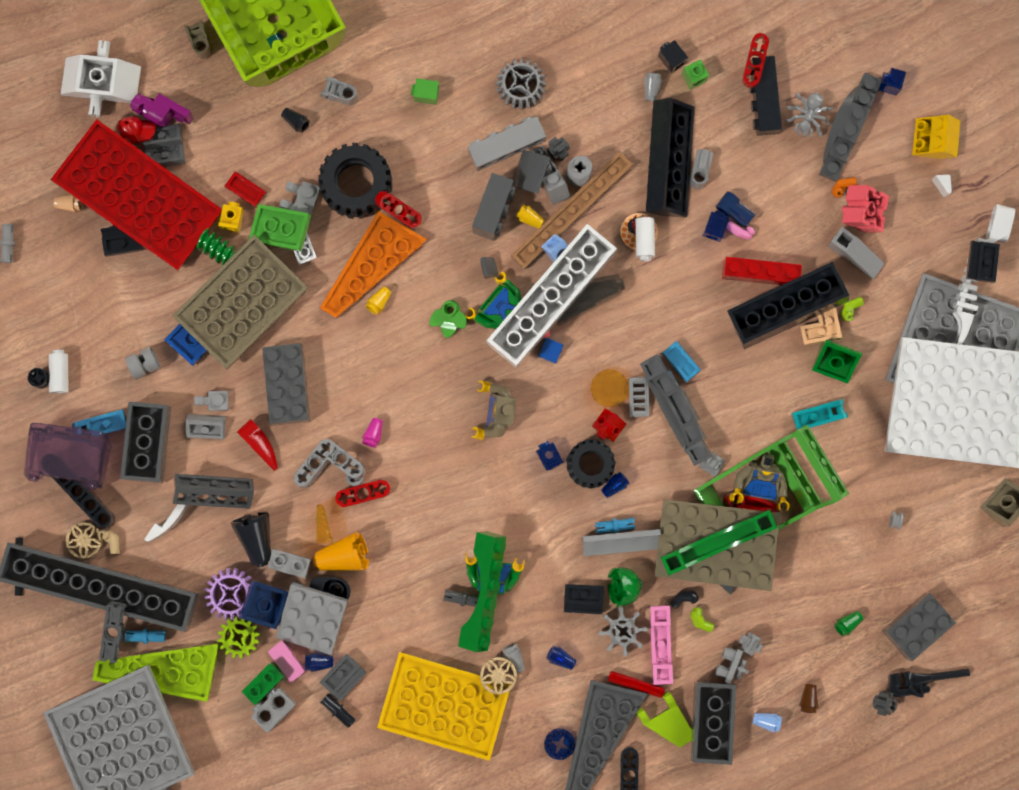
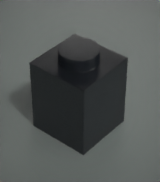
M675 40L671 43L666 42L660 47L658 57L671 74L687 63L688 56Z

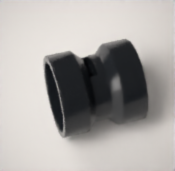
M34 368L28 373V382L32 386L39 389L49 386V373L41 368Z

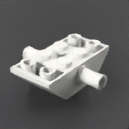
M102 40L98 41L97 56L76 55L65 60L61 95L91 99L88 115L95 117V115L100 117L102 101L131 103L132 99L138 94L141 66L120 59L108 58L111 44L108 41H104V43Z

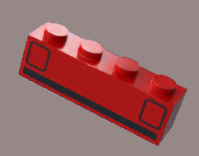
M725 257L721 279L783 285L801 277L802 265Z

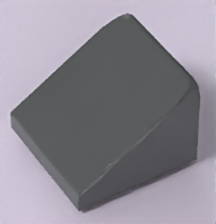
M481 257L480 262L484 278L497 277L498 271L495 259Z

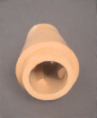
M71 195L55 197L53 201L55 208L72 212L81 211L84 207L83 203Z

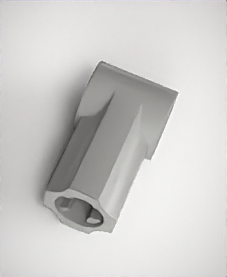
M697 150L690 178V185L696 190L703 189L708 180L713 153L709 150ZM701 176L704 181L697 182L694 177Z

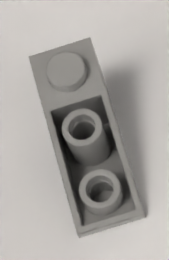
M543 145L530 151L550 157ZM550 158L541 185L552 204L555 205L569 198L570 195L565 180Z
M844 227L837 231L827 245L872 279L875 278L885 264L858 237Z

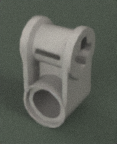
M326 77L327 83L324 91L320 93L321 97L348 106L354 105L358 101V94L353 85L332 77ZM347 92H353L350 98H345L344 95Z

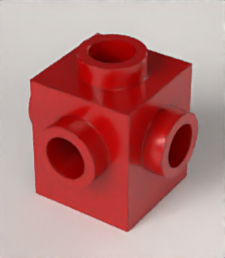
M605 408L592 427L597 431L596 435L604 441L608 439L614 442L627 423L617 414Z

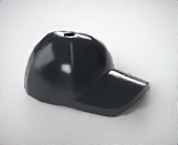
M334 576L314 577L309 585L310 588L345 599H349L351 593L350 585L347 581Z

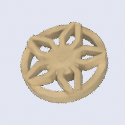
M87 522L72 526L66 535L68 551L73 556L81 559L95 556L103 544V540L100 538L99 541L92 538L95 531L99 537V528ZM84 525L89 526L84 532L80 528V526ZM93 528L91 534H88L87 532ZM75 529L80 531L79 535L76 534ZM73 532L74 537H76V539H72L70 541V536ZM74 541H76V544H77V545H75V546H70L71 543H73ZM79 547V554L75 553L72 549ZM89 547L96 548L93 553L88 555ZM82 548H85V549H86L84 556H83Z
M491 658L481 669V683L486 690L493 694H504L510 691L516 683V668L506 658ZM501 660L504 662L498 667L493 661ZM489 663L495 666V669L491 670ZM508 663L506 670H504L502 666ZM487 666L488 671L491 672V674L488 673L483 677L484 670ZM510 666L513 670L514 677L509 673L506 674V672L509 671ZM487 677L492 679L491 681H484ZM510 677L513 681H506L505 679ZM494 682V690L489 688L486 684H491ZM503 682L511 684L507 689L503 690ZM496 684H501L499 691L497 690Z

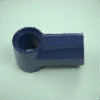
M729 191L724 194L715 206L720 213L727 217L730 216L745 228L755 216L754 212L740 203V199Z

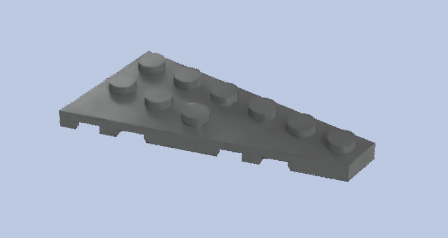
M590 680L565 790H590L632 718L646 698L647 693Z

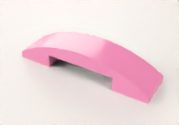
M670 605L650 606L651 660L654 685L673 684Z

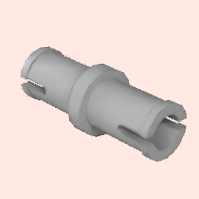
M1 224L0 262L13 263V246H15V241H13L14 224Z

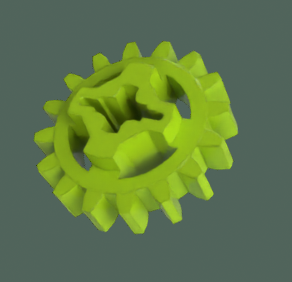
M238 616L234 617V622L231 619H227L228 625H221L224 630L218 631L222 638L218 639L217 642L223 643L220 649H227L225 655L232 653V658H236L237 654H239L241 659L244 658V653L250 656V650H257L254 644L260 643V641L256 639V636L261 635L255 632L258 628L257 625L252 627V622L250 621L246 622L244 619L239 621ZM236 624H242L247 628L244 630L239 629ZM229 630L231 634L229 639L227 640L226 636ZM236 633L243 634V637L241 638L242 643L240 640H235V638L237 637ZM249 635L252 636L250 644L247 642ZM231 646H239L241 650H234Z

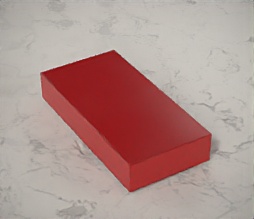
M234 171L224 186L255 208H257L267 193L236 171Z

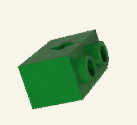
M271 662L241 692L254 705H257L285 675Z

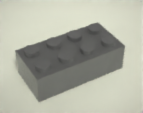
M302 344L262 347L269 423L275 426L311 422Z
M139 402L128 403L120 479L163 483L171 416L170 406Z
M694 681L690 757L692 762L732 765L736 700L735 684Z

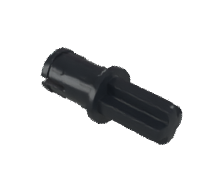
M329 694L320 702L333 714L332 717L335 716L347 728L355 722V718L343 708L344 705H340Z

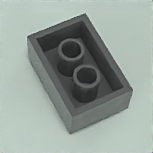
M495 173L491 174L472 225L473 234L493 241L496 236H500L503 228L502 218L506 219L509 212L508 202H512L515 196L516 187L513 186L514 180Z
M924 593L888 624L882 632L906 660L913 661L955 625L956 622L931 593Z

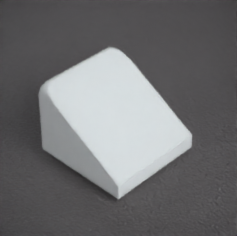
M936 175L932 178L933 183L943 197H947L952 193L950 175Z

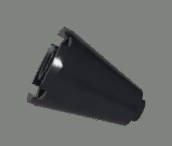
M267 511L258 512V516L249 514L231 522V526L252 565H257V567L268 565L271 557L270 516Z

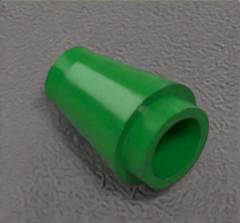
M857 610L837 619L834 627L842 637L845 635L849 636L864 618Z

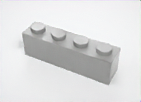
M527 117L516 126L511 124L505 127V131L500 133L493 132L487 136V139L482 141L478 139L471 142L470 146H468V152L476 170L480 171L523 150L545 142L546 135L538 117Z

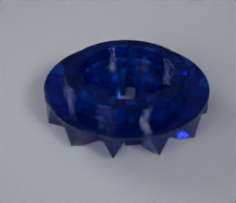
M562 728L554 729L545 737L544 748L551 758L564 760L569 758L574 752L575 740L569 731ZM563 736V744L568 748L561 747L558 750V752H556L557 746L552 741L559 742V740Z

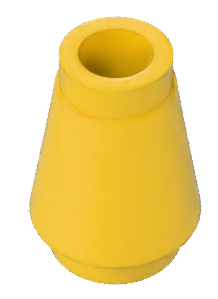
M522 204L515 216L519 219L518 221L537 229L544 222V219L529 205Z
M383 286L366 301L365 307L374 315L382 313L392 292Z

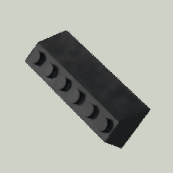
M673 98L653 101L646 212L658 216L685 218L688 215L695 107Z
M831 262L731 308L727 312L745 350L849 302L850 295L834 263Z

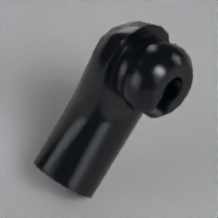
M681 590L669 603L677 609L682 602L697 603L699 596L693 590Z

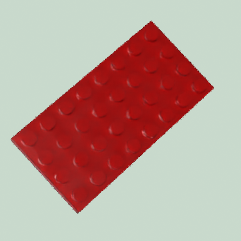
M98 119L95 120L50 179L54 184L177 271H179L196 248L201 234L207 228L210 229L222 213V209Z

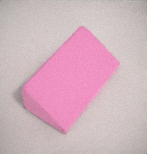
M284 640L268 651L290 683L306 672Z

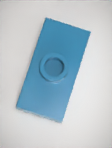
M677 341L661 353L685 383L701 371Z

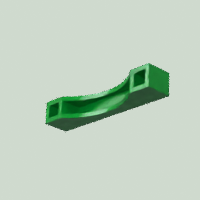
M768 509L663 555L661 560L668 576L722 551L778 528V525L771 510Z
M489 531L476 532L473 552L480 571V594L473 614L461 627L458 647L476 653L488 651L491 629L494 624V611L497 605V593L500 586V574L503 568V556L506 549V536Z

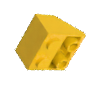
M950 115L916 118L912 155L936 159L957 158L961 121Z

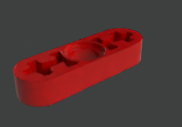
M764 33L754 35L750 44L742 77L744 86L748 88L756 87L761 78L769 45V38ZM762 39V43L765 44L761 45L760 51H756L758 43L755 41ZM752 56H758L761 60V63L759 65H753L750 61V58ZM755 70L753 78L756 80H753L751 83L749 78L746 77H749L751 71Z
M381 191L377 194L375 203L378 207L411 228H416L420 225L422 216L419 212L387 191ZM384 198L391 202L390 206L383 202ZM402 205V211L399 214H395L396 207ZM407 214L413 216L414 220L412 221L407 218Z
M378 480L340 490L335 496V501L341 507H349L384 498L389 495L391 488L385 480ZM381 483L383 486H387L384 494L378 491L374 492L376 496L372 497V491L369 486L373 485V489L379 488ZM365 488L368 490L369 494L366 499L358 497L359 489ZM354 490L356 502H353V498L348 499L346 504L343 501H339L343 493L346 496L352 495L350 491Z

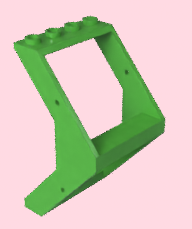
M808 425L782 437L694 490L697 499L702 504L724 506L711 484L768 451L769 454L774 456L775 464L778 465L779 471L784 474L787 484L803 508V511L779 524L778 531L817 509L838 502L849 494ZM795 437L830 497L823 500L819 498L785 441Z

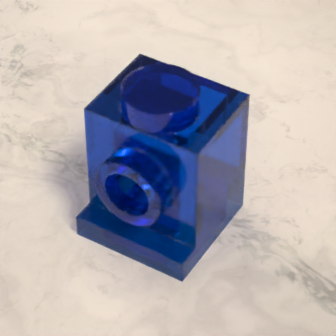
M891 68L888 73L884 72L878 91L897 96L902 89L906 72Z
M546 441L538 445L539 450L536 453L546 472L564 463L554 443L549 444ZM548 451L553 454V457L550 459L545 456Z

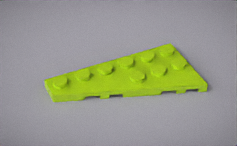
M220 643L120 657L116 663H110L109 659L106 661L99 660L95 663L92 681L110 683L150 665L162 694L208 702Z

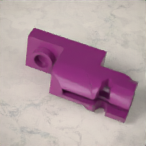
M139 93L130 103L132 111L139 115L143 114L145 119L159 126L166 127L173 117L181 123L186 122L189 125L194 120L191 111L160 93L155 99Z

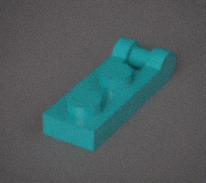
M843 399L791 413L796 430L805 425L812 428L848 418V414L843 408V405H845ZM831 408H836L837 415H833Z

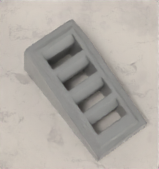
M646 377L629 378L630 417H649V386ZM633 384H644V387H633ZM633 392H644V395H633ZM644 399V403H634V400ZM634 407H644L645 411H634Z

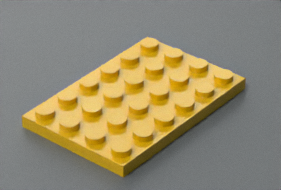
M399 652L377 728L490 761L510 691L504 694H493L484 688L478 674ZM487 677L486 679H484V681H491V680H492L491 678H488V677ZM494 682L491 684H486L489 688L494 690ZM503 682V690L507 689L511 684ZM496 684L497 690L499 691L501 684Z

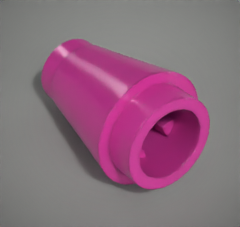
M372 418L362 436V443L364 445L376 448L380 444L382 420Z

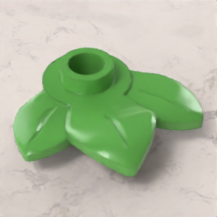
M453 300L446 301L441 309L433 312L430 318V326H441L445 338L454 335L457 327L465 329L467 323L466 316L460 311L459 304ZM454 307V311L449 313V309Z

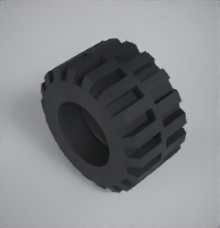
M587 439L577 443L567 458V471L570 478L574 480V483L583 488L593 489L609 481L616 465L615 456L611 452V448L606 446L604 442H599L596 439ZM595 453L601 458L602 469L599 473L587 475L582 472L579 463L584 454Z

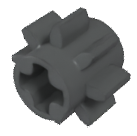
M555 136L549 141L548 145L550 147L547 148V151L554 160L559 158L562 161L569 156L567 151L570 149V146L564 138L561 137L558 140Z
M884 691L875 695L873 707L878 710L877 714L886 716L896 711L897 700L892 697L893 693Z

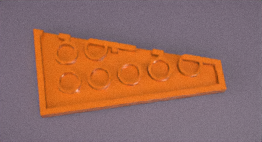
M378 211L320 306V309L337 319L428 240Z

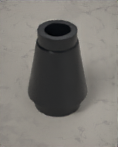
M285 108L281 113V117L296 132L303 133L310 124L307 116L289 108Z

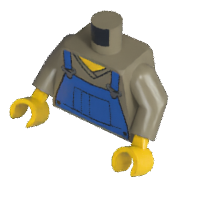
M478 381L482 383L483 387L482 389H477V391L490 392L486 429L473 427L472 430L477 431V433L471 437L478 440H483L484 437H502L506 430L513 425L516 398L511 397L510 390L506 386L491 384L489 381Z
M765 453L761 461L752 460L748 466H745L737 473L733 488L735 492L730 494V501H734L735 495L738 496L737 503L743 501V495L773 501L780 499L776 506L777 510L780 511L781 503L786 505V511L789 510L790 505L785 500L787 498V483L784 474L779 471L778 465L773 464V455Z

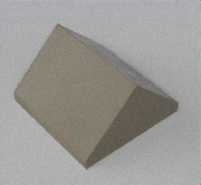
M1004 479L980 508L1000 526H1011L1019 517V486Z

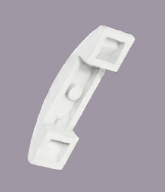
M181 493L184 495L182 498L189 496L188 493ZM177 504L164 525L161 526L155 523L144 540L152 542L168 533L179 522L189 505Z

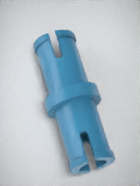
M632 517L620 520L612 518V521L595 522L596 528L603 527L595 529L596 534L609 532L615 534L618 531L635 530V525H627L635 523Z
M143 628V630H125V642H143V644L148 642L165 643L166 630H148V628Z

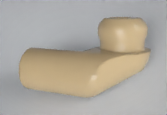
M111 529L100 530L99 538L110 544V554H120L119 536Z

